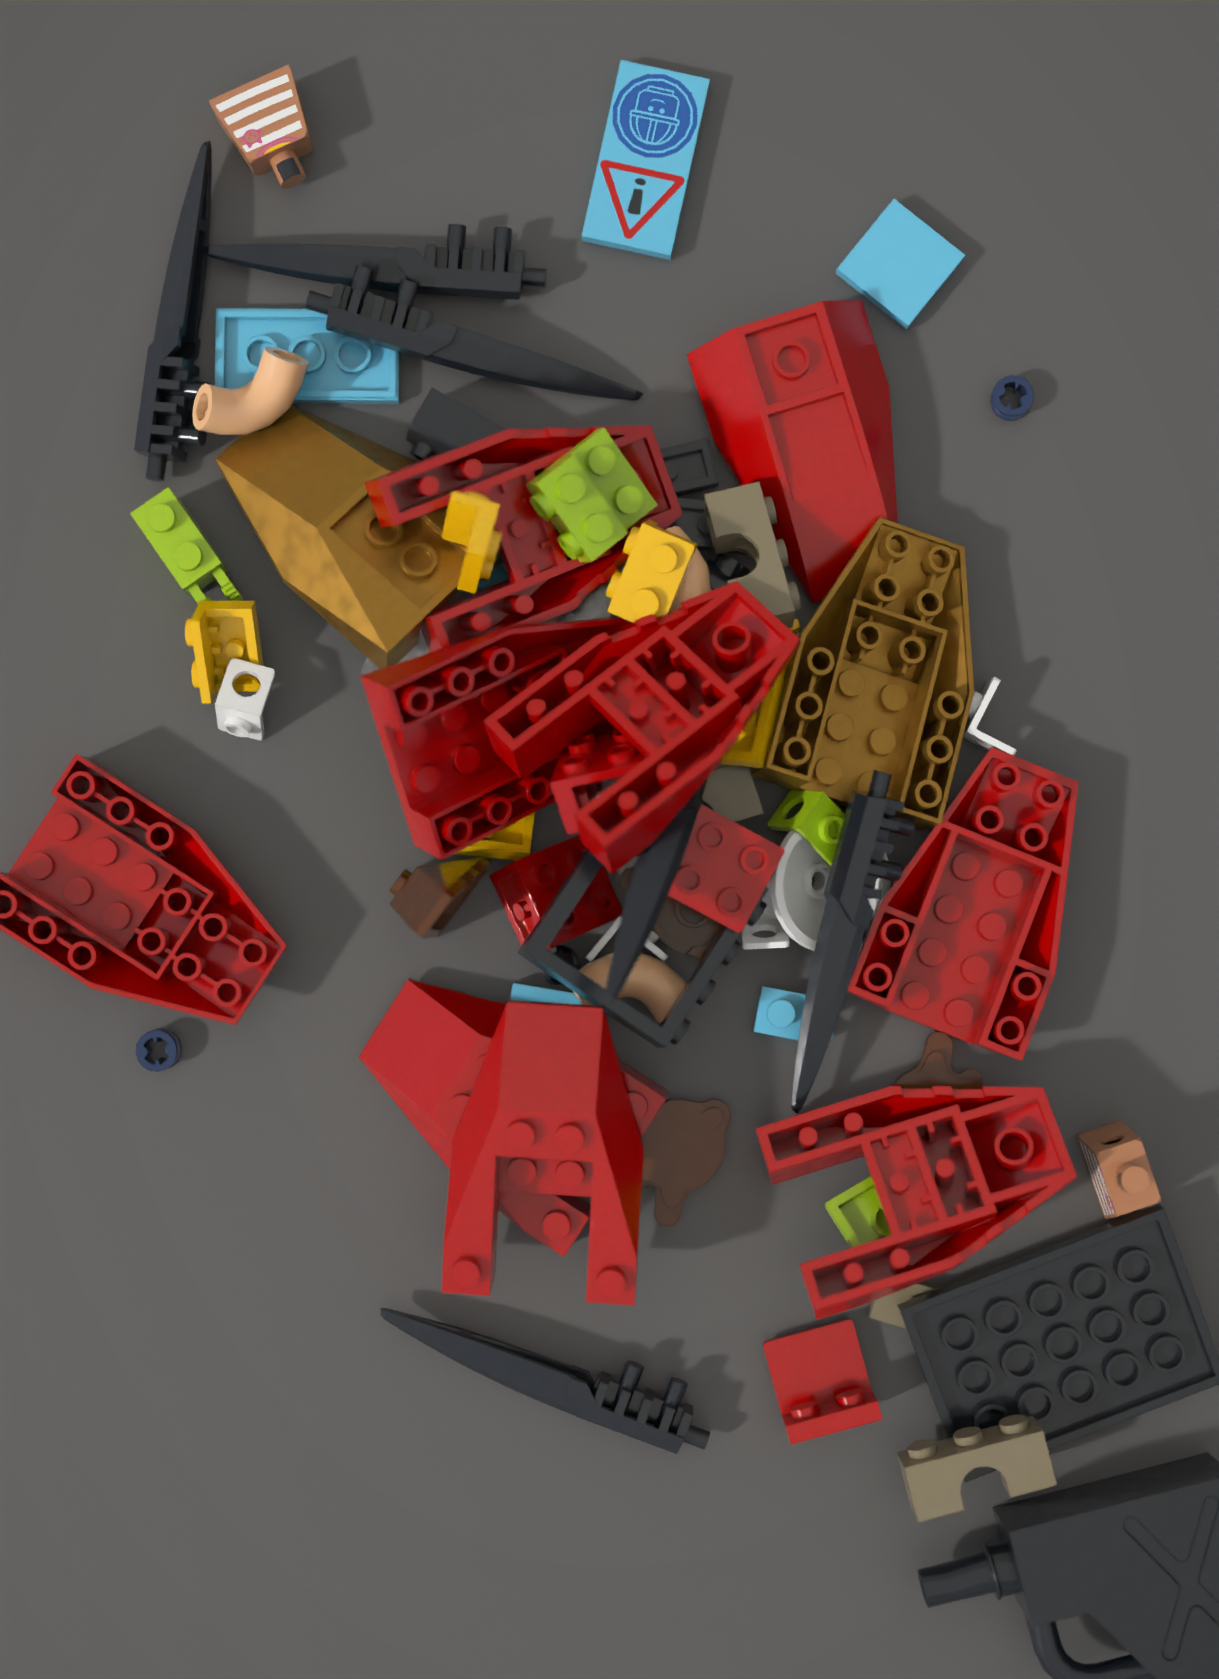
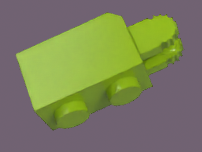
M169 487L130 513L178 584L186 593L193 596L197 604L199 601H212L210 597H207L203 588L215 580L221 585V590L229 601H241L244 599L226 572L229 569L180 498Z

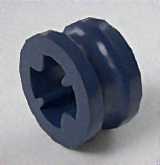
M1011 375L1002 378L997 382L991 394L992 410L1003 420H1019L1027 414L1033 403V388L1021 376ZM1012 387L1014 388L1013 393L1018 389L1023 394L1018 403L1019 408L1011 409V403L1007 407L1002 404L1000 400L1005 395V388Z
M156 1029L146 1032L140 1037L136 1044L135 1053L142 1067L149 1071L159 1072L171 1068L178 1062L182 1046L180 1039L175 1033L168 1029ZM152 1039L155 1043L162 1041V1039L168 1043L164 1051L169 1057L165 1062L163 1058L156 1059L155 1062L149 1057L153 1052L151 1046L148 1045Z

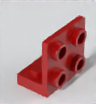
M617 729L612 734L594 737L593 734H583L565 747L560 754L550 785L567 835L579 832L574 814L597 796V793L602 790L603 780L624 776L646 759Z
M700 804L691 836L668 896L740 933L744 929L785 849Z
M580 834L519 859L489 875L521 946L587 847L582 843ZM603 866L547 950L611 922L619 916L622 917L623 909Z
M850 1318L763 1342L764 1353L785 1430L791 1445L883 1420L878 1401L871 1389L854 1323Z

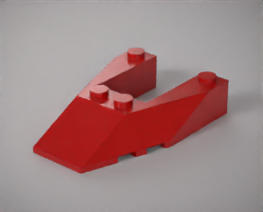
M652 425L506 429L364 482L381 527L396 526L447 506L454 491L459 493H480L491 502L500 504L493 530L502 533L498 550L509 579L477 591L475 594L472 593L445 604L441 609L426 616L425 624L420 629L429 652L505 627L541 624L576 609L587 595L601 583L608 581L615 571L628 560L629 555L623 553V549L628 535L634 526L640 528L643 522L652 520L658 523L657 527L665 530L683 514ZM604 427L651 494L657 506L628 528L627 535L593 562H580L578 559H571L561 548L557 540L560 533L550 520L545 521L534 510L530 503V497L533 495L526 487V484L596 429Z
M738 581L681 602L680 609L672 611L667 615L656 618L653 614L634 620L635 626L611 636L605 632L596 635L483 720L493 750L521 780L533 773L604 717L646 757L641 763L574 814L582 843L612 874L653 843L721 763L801 645L800 638Z
M409 978L364 1047L359 1058L450 1170L454 1135L506 1003L486 1000L467 995L464 992ZM619 1059L620 1070L632 1104L633 1116L639 1137L641 1138L665 1102L668 1090ZM499 1191L498 1210L523 1231L564 1257L590 1218L591 1205L578 1196Z
M507 1000L453 1138L443 1244L441 1293L490 1296L496 1274L499 1191L591 1197L586 1302L634 1306L637 1286L644 1147L633 1116L632 1104L626 1091L604 1006Z
M889 1086L756 1128L758 1142L772 1185L864 1157L891 1234L878 1240L800 1264L801 1275L816 1320L863 1306L956 1268L1077 1178L1043 1087L952 1089L951 1086H932V1089Z

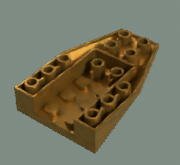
M293 405L271 426L248 435H241L215 458L219 470L282 581L380 669L397 664L419 643L420 628L425 624V617L441 609L459 591L457 586L468 546L442 539L449 505L396 526L381 527L364 482L416 463L415 460ZM497 550L492 572L503 562L499 550Z
M879 517L799 635L801 645L792 656L784 677L785 682L764 768L753 767L750 776L795 791L824 792L835 804L848 807L852 790L868 792L874 770L892 774L886 796L905 803L903 812L896 811L895 814L913 818L915 821L914 829L923 831L940 825L942 822L974 695L965 547Z

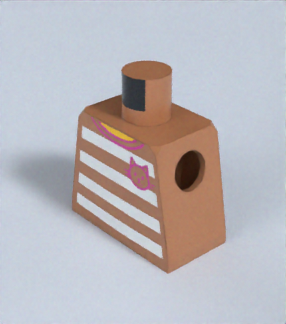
M289 64L208 100L219 124L256 176H261L274 170L282 188L294 187L306 179V174L299 158L310 154L314 148L298 87Z
M1121 1120L1076 1135L1105 1219L1118 1217L1162 1202L1140 1137ZM1117 1140V1143L1104 1145L1107 1142Z

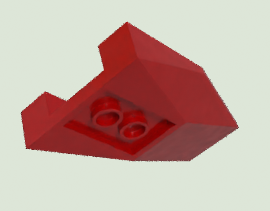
M618 616L505 627L361 675L414 846L443 860L556 801L550 781L562 750L525 779L521 780L493 750L483 720L596 635L605 632L611 636L634 627L635 623ZM604 717L583 734H593L594 737L612 734L616 728Z
M75 754L50 792L57 797L55 803L9 873L0 872V930L92 989L237 1025L288 945L194 828L92 759Z

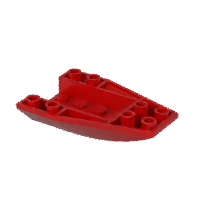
M862 300L820 301L735 327L686 355L716 448L740 486L759 482L763 497L771 496L777 517V524L771 525L775 540H784L789 566L812 603L824 599L879 517L898 523L890 388Z
M991 747L945 810L941 824L933 827L903 869L900 879L893 883L880 901L854 966L847 992L881 1009L947 1034L965 1043L1022 1061L1056 974L1079 782Z

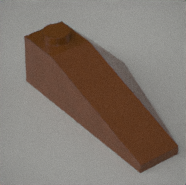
M484 857L417 866L413 873L405 869L389 890L395 895L389 904L420 937L438 938L492 866V863Z

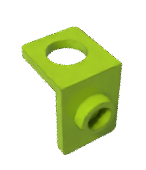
M791 790L769 820L768 826L772 830L796 831L831 866L845 814L824 792ZM804 802L802 809L794 817L786 819V815L792 807Z

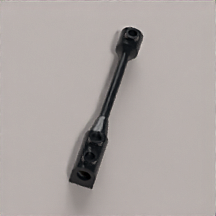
M431 388L410 425L406 441L414 445L410 454L421 461L506 429L436 389ZM722 553L717 554L714 561L711 559L705 561L709 567L712 590L727 585L728 580L740 578L750 573L746 566Z

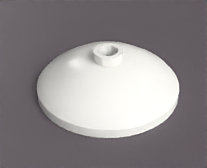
M790 831L780 845L781 848L785 849V852L771 876V899L777 919L785 932L799 945L814 951L827 901L824 890L831 866L799 833ZM884 852L882 860L888 861L887 854ZM814 875L815 881L812 886V877ZM877 878L875 888L882 890L880 899L867 898L873 909L870 925L880 901L890 889V880ZM865 928L862 942L865 940L869 930L867 928Z

